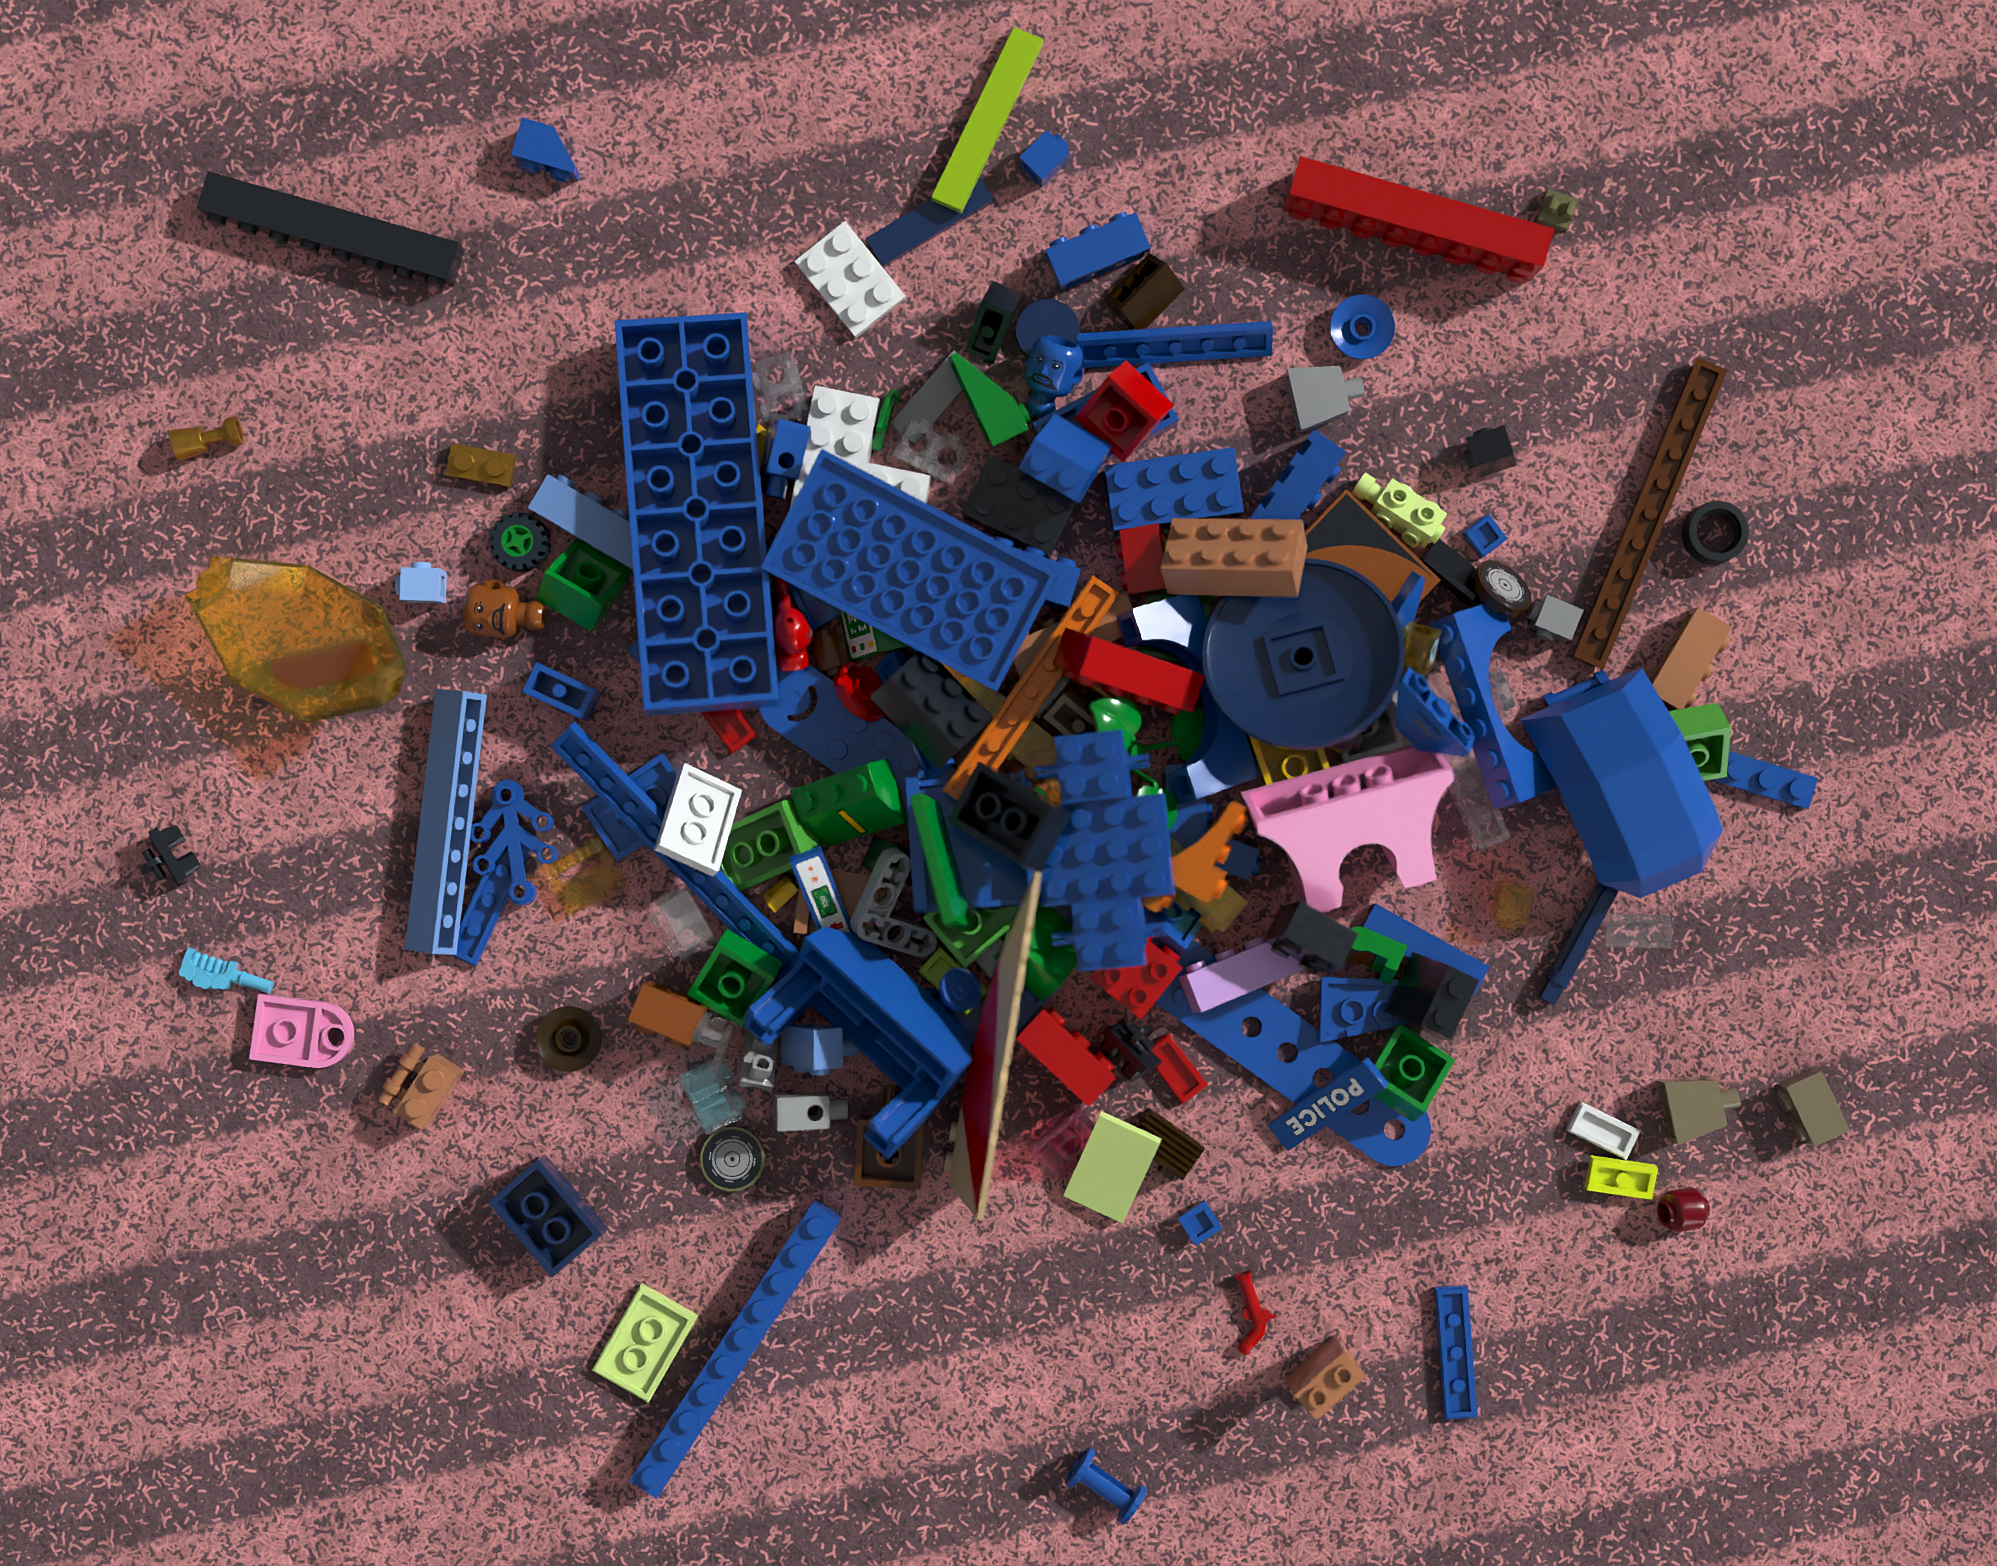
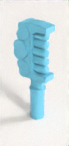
M188 947L179 970L181 977H185L188 981H193L196 987L203 989L227 990L231 988L233 982L239 984V986L243 985L270 994L274 986L273 981L248 974L246 971L237 970L238 962L236 961L223 962L222 959H215L213 956L208 958L207 954L201 955L200 952L192 947Z

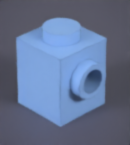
M411 562V568L401 567L400 575H397L395 580V591L397 595H400L399 600L406 603L446 604L447 572L440 568H431V563Z

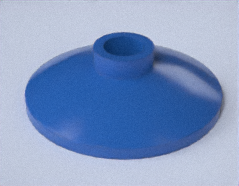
M1365 294L1354 295L1342 301L1335 309L1330 321V334L1335 346L1343 354L1353 359L1367 360L1377 357L1389 347L1395 334V320L1390 308L1379 298ZM1363 324L1367 329L1366 334L1359 335L1355 331V326Z

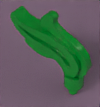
M891 389L884 398L871 449L881 451L883 448L894 406L901 397L897 389Z

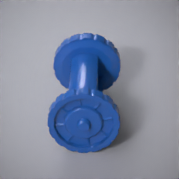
M960 967L950 969L942 976L939 990L935 988L924 989L950 1013L952 1009L961 1012L970 1010L978 1004L981 998V985L977 977L971 971Z
M1088 1447L1073 1464L1065 1480V1485L1072 1488L1079 1481L1119 1509L1116 1520L1124 1525L1139 1508L1147 1488L1139 1484L1131 1490L1092 1462L1095 1451Z

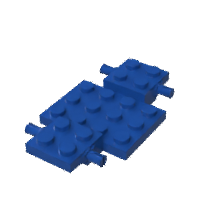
M1123 730L1055 737V764L1036 766L1035 772L1048 771V773L1036 774L1037 780L1056 778L1060 786L1061 804L1058 805L1073 814L1041 871L1040 893L1042 907L1072 904L1073 926L1072 931L1053 932L1052 939L1065 938L1063 940H1054L1053 945L1054 947L1073 945L1077 953L1078 971L1147 965L1145 952L1147 938L1166 937L1167 930L1154 931V929H1164L1167 926L1165 922L1146 924L1142 897L1175 894L1165 793L1132 797L1130 770L1150 768V762L1136 763L1137 761L1149 760L1148 754L1128 755L1124 747Z

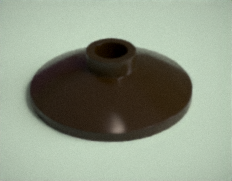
M564 1006L549 1012L540 1022L536 1032V1046L541 1058L550 1067L564 1072H573L588 1066L598 1055L602 1042L601 1030L596 1019L586 1010L575 1006ZM573 1032L576 1035V1042L574 1044L566 1042V1033Z

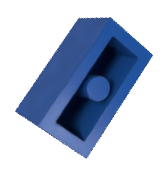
M537 662L522 691L584 721H589L602 693L593 687Z

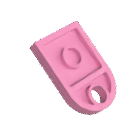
M263 993L258 994L249 1059L323 1068L338 1063L351 1050L354 1042V1026L349 1015L338 1005L324 1001ZM334 1027L341 1029L344 1033V1041L340 1046L331 1044L328 1038L330 1030Z

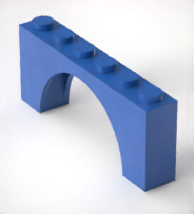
M1178 595L1129 610L1116 616L1126 648L1149 646L1160 649L1176 658L1186 669L1205 675L1202 650L1208 624L1204 615L1203 604L1199 600L1198 595ZM1204 678L1200 690L1204 707V728L1201 741L1188 762L1177 770L1170 772L1180 804L1260 777L1257 770V762L1252 755L1246 733L1236 727L1222 713L1210 693L1206 678Z
M1485 604L1430 622L1429 625L1435 642L1438 640L1437 648L1463 722L1470 727L1475 737L1472 748L1494 810L1520 803L1557 788L1540 755L1519 744L1505 728L1492 699L1489 684V662L1492 650L1498 639L1507 631L1512 630L1506 612L1499 614Z

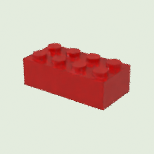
M1066 627L1052 664L1064 669L1062 676L1179 715L1180 709L1193 713L1205 678L1204 674Z

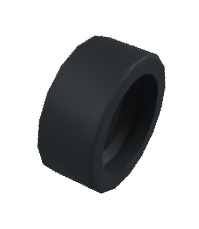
M1717 500L1705 503L1690 512L1683 523L1681 535L1683 545L1691 557L1701 563L1714 565L1729 561L1740 554L1748 542L1750 530L1747 518L1738 507L1729 502ZM1707 515H1723L1733 525V541L1723 551H1708L1698 541L1697 526L1701 519Z

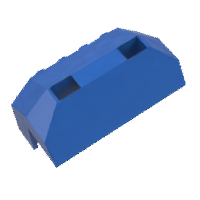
M824 926L805 937L794 968L748 1009L743 1026L766 1047L810 1007L817 1011L833 1027L842 1028V1035L902 1089L870 1122V1129L863 1136L883 1156L889 1159L932 1116L963 1077L972 1061L964 1025L875 944L861 939L856 934Z

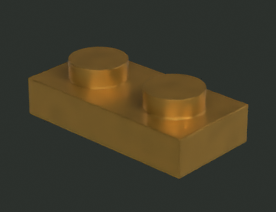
M451 443L445 475L511 488L517 456Z

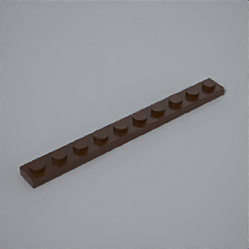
M1698 357L1693 361L1571 658L1599 670L1605 668L1725 378L1727 369Z

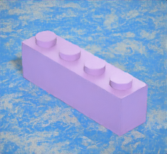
M1260 936L1245 942V950L1235 953L1234 949L1231 948L1216 954L1215 958L1217 961L1205 965L1204 960L1185 967L1187 973L1178 978L1191 1011L1194 1014L1206 1011L1303 970L1299 967L1300 961L1291 956L1284 958L1271 951L1272 945L1263 941V937Z

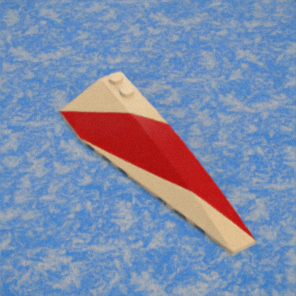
M1036 871L1033 873L1010 925L985 996L971 1050L972 1061L967 1070L959 1121L952 1122L949 1141L955 1142L954 1151H947L944 1171L950 1172L949 1186L978 1220H984L1003 1098L1007 1084L1008 1068L1010 1066L1019 1012L1020 993H1022L1025 964L1028 958L1031 929L1033 928L1041 872Z

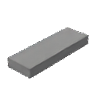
M948 358L890 422V425L914 446L962 392L948 362Z

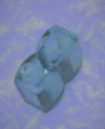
M716 1056L679 1075L706 1135L744 1117L742 1110L747 1108L740 1091L734 1092L729 1080L733 1079V1076L726 1061L720 1062Z

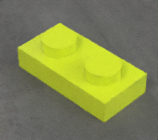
M1590 1155L1585 1188L1588 1191L1652 1200L1658 1168L1655 1164Z

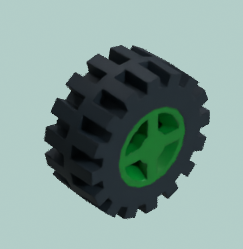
M512 512L511 515H503V519L497 520L494 523L495 527L493 530H490L489 535L491 539L488 540V544L491 547L492 551L490 552L492 556L503 567L515 572H529L535 567L538 568L542 565L541 562L546 560L548 557L547 552L551 546L549 543L550 536L546 527L537 518L527 513Z

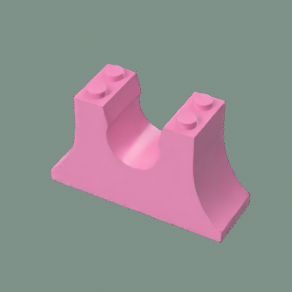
M1413 745L1243 791L1241 796L1258 834L1272 839L1285 849L1292 882L1301 900L1318 911L1326 913L1331 909L1341 907L1343 886L1339 879V868L1342 860L1351 850L1363 844H1380L1404 888L1420 887L1427 882L1437 880L1431 847L1432 821L1438 802L1448 786L1454 781L1451 766L1442 754L1418 751Z

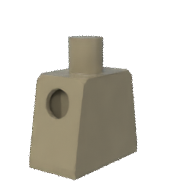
M1712 1078L1657 1080L1669 1141L1675 1144H1683L1727 1126L1724 1110L1741 1106L1740 1096L1736 1088L1720 1091L1718 1081Z

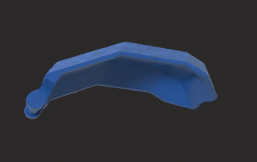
M1638 668L1613 680L1608 678L1604 670L1593 673V677L1555 694L1549 692L1542 695L1546 708L1520 719L1560 791L1591 860L1598 882L1642 898L1701 873L1723 832V828L1716 807L1684 737L1643 668Z

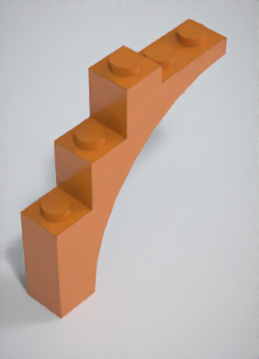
M1231 802L1217 824L1197 843L1177 856L1172 857L1174 886L1181 888L1205 903L1212 902L1213 898L1219 900L1228 882L1224 881L1227 872L1216 865L1218 862L1223 864L1232 850V846L1229 845L1234 833L1239 835L1245 827L1249 818L1245 816L1247 807L1238 802ZM1175 891V894L1142 897L1143 906L1154 912L1161 911L1163 907L1168 909L1175 899L1177 892Z

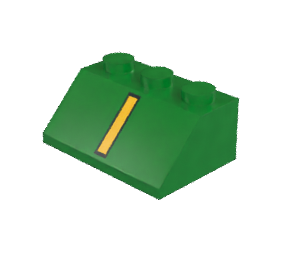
M889 758L868 763L790 790L799 822L827 847L908 822Z

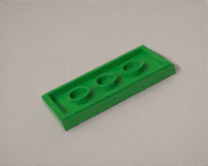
M921 792L911 795L909 799L942 923L960 931L973 929L974 926L941 803Z

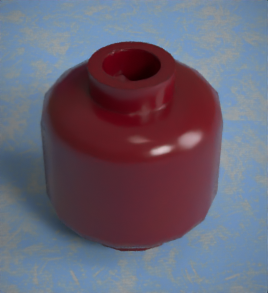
M1693 1187L1667 1191L1663 1194L1661 1201L1657 1205V1214L1660 1222L1674 1233L1702 1228L1710 1212L1708 1200Z

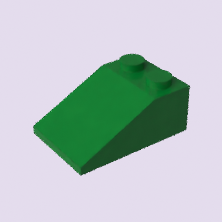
M957 352L949 356L948 362L989 448L1029 429L1026 423L1031 421L1023 403L1017 405L1016 400Z

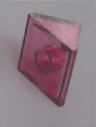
M1077 1101L1028 1140L1027 1148L1059 1182L1076 1168L1095 1123Z

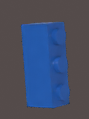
M1127 212L1116 214L1109 219L1110 223L1101 227L1093 224L1080 230L1079 236L1069 240L1067 237H1061L1049 243L1050 248L1045 250V258L1060 292L1144 258L1150 253V244L1136 212L1127 215Z
M1184 764L1163 766L1164 788L1169 789L1173 793L1177 802V818L1169 830L1171 857L1177 856L1197 843L1208 832L1207 823L1213 822L1212 803H1206V796L1182 804L1179 803L1170 772L1177 770Z

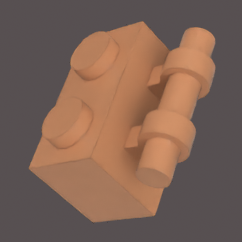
M413 1043L408 1053L404 1052L398 1061L400 1065L392 1078L388 1077L382 1086L384 1090L378 1100L389 1106L395 1096L400 1097L402 1100L394 1113L418 1129L423 1130L432 1124L465 1071L439 1054L430 1056L426 1063H423L419 1058L425 1049ZM414 1071L418 1075L410 1088H408L403 1083L410 1072Z

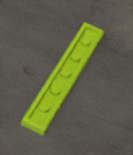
M1013 27L931 197L933 202L962 214L1044 44L1042 38Z

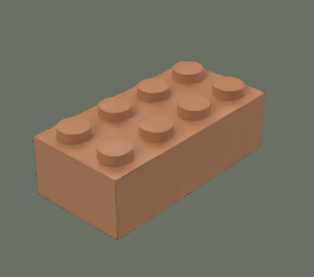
M1172 518L1161 565L1167 594L1298 597L1308 547L1303 521Z

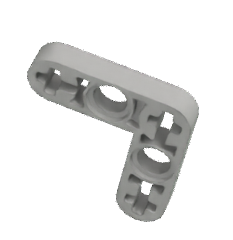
M897 848L886 849L879 856L851 917V929L865 941L916 957H926L936 948L937 938L935 934L923 924L891 915L892 909L909 875L911 860ZM897 861H899V865L897 867H889L891 862L896 863ZM885 876V877H887L888 879L892 878V882H889L888 880L884 879L883 877ZM881 887H887L886 897L882 901H874L875 892ZM871 920L878 926V929L876 930L871 926L863 928L862 924ZM895 925H900L899 935L895 939H887L889 929ZM910 935L918 939L925 938L923 943L918 942L915 944L910 939Z

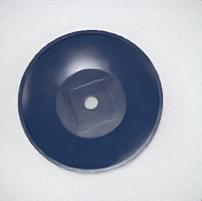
M1305 558L1298 597L1223 596L1214 609L1206 627L1202 656L1205 678L1210 693L1222 713L1236 727L1263 743L1287 749L1306 750L1341 743L1359 734L1376 721L1390 704L1397 691L1404 668L1405 647L1398 616L1384 593L1374 583L1344 565L1327 560ZM1302 651L1309 652L1313 656V660L1308 665L1302 666L1294 661L1295 655Z

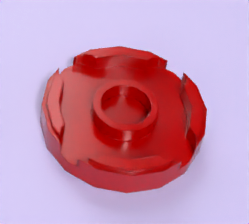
M857 662L844 664L836 671L833 677L837 696L843 705L858 718L869 722L881 720L886 713L870 698L883 684L880 677L865 665L861 668L855 666Z

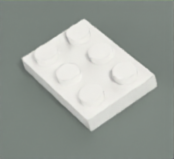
M846 221L795 260L798 268L855 339L906 299L904 293Z
M684 763L678 770L654 850L713 877L719 872L742 790Z

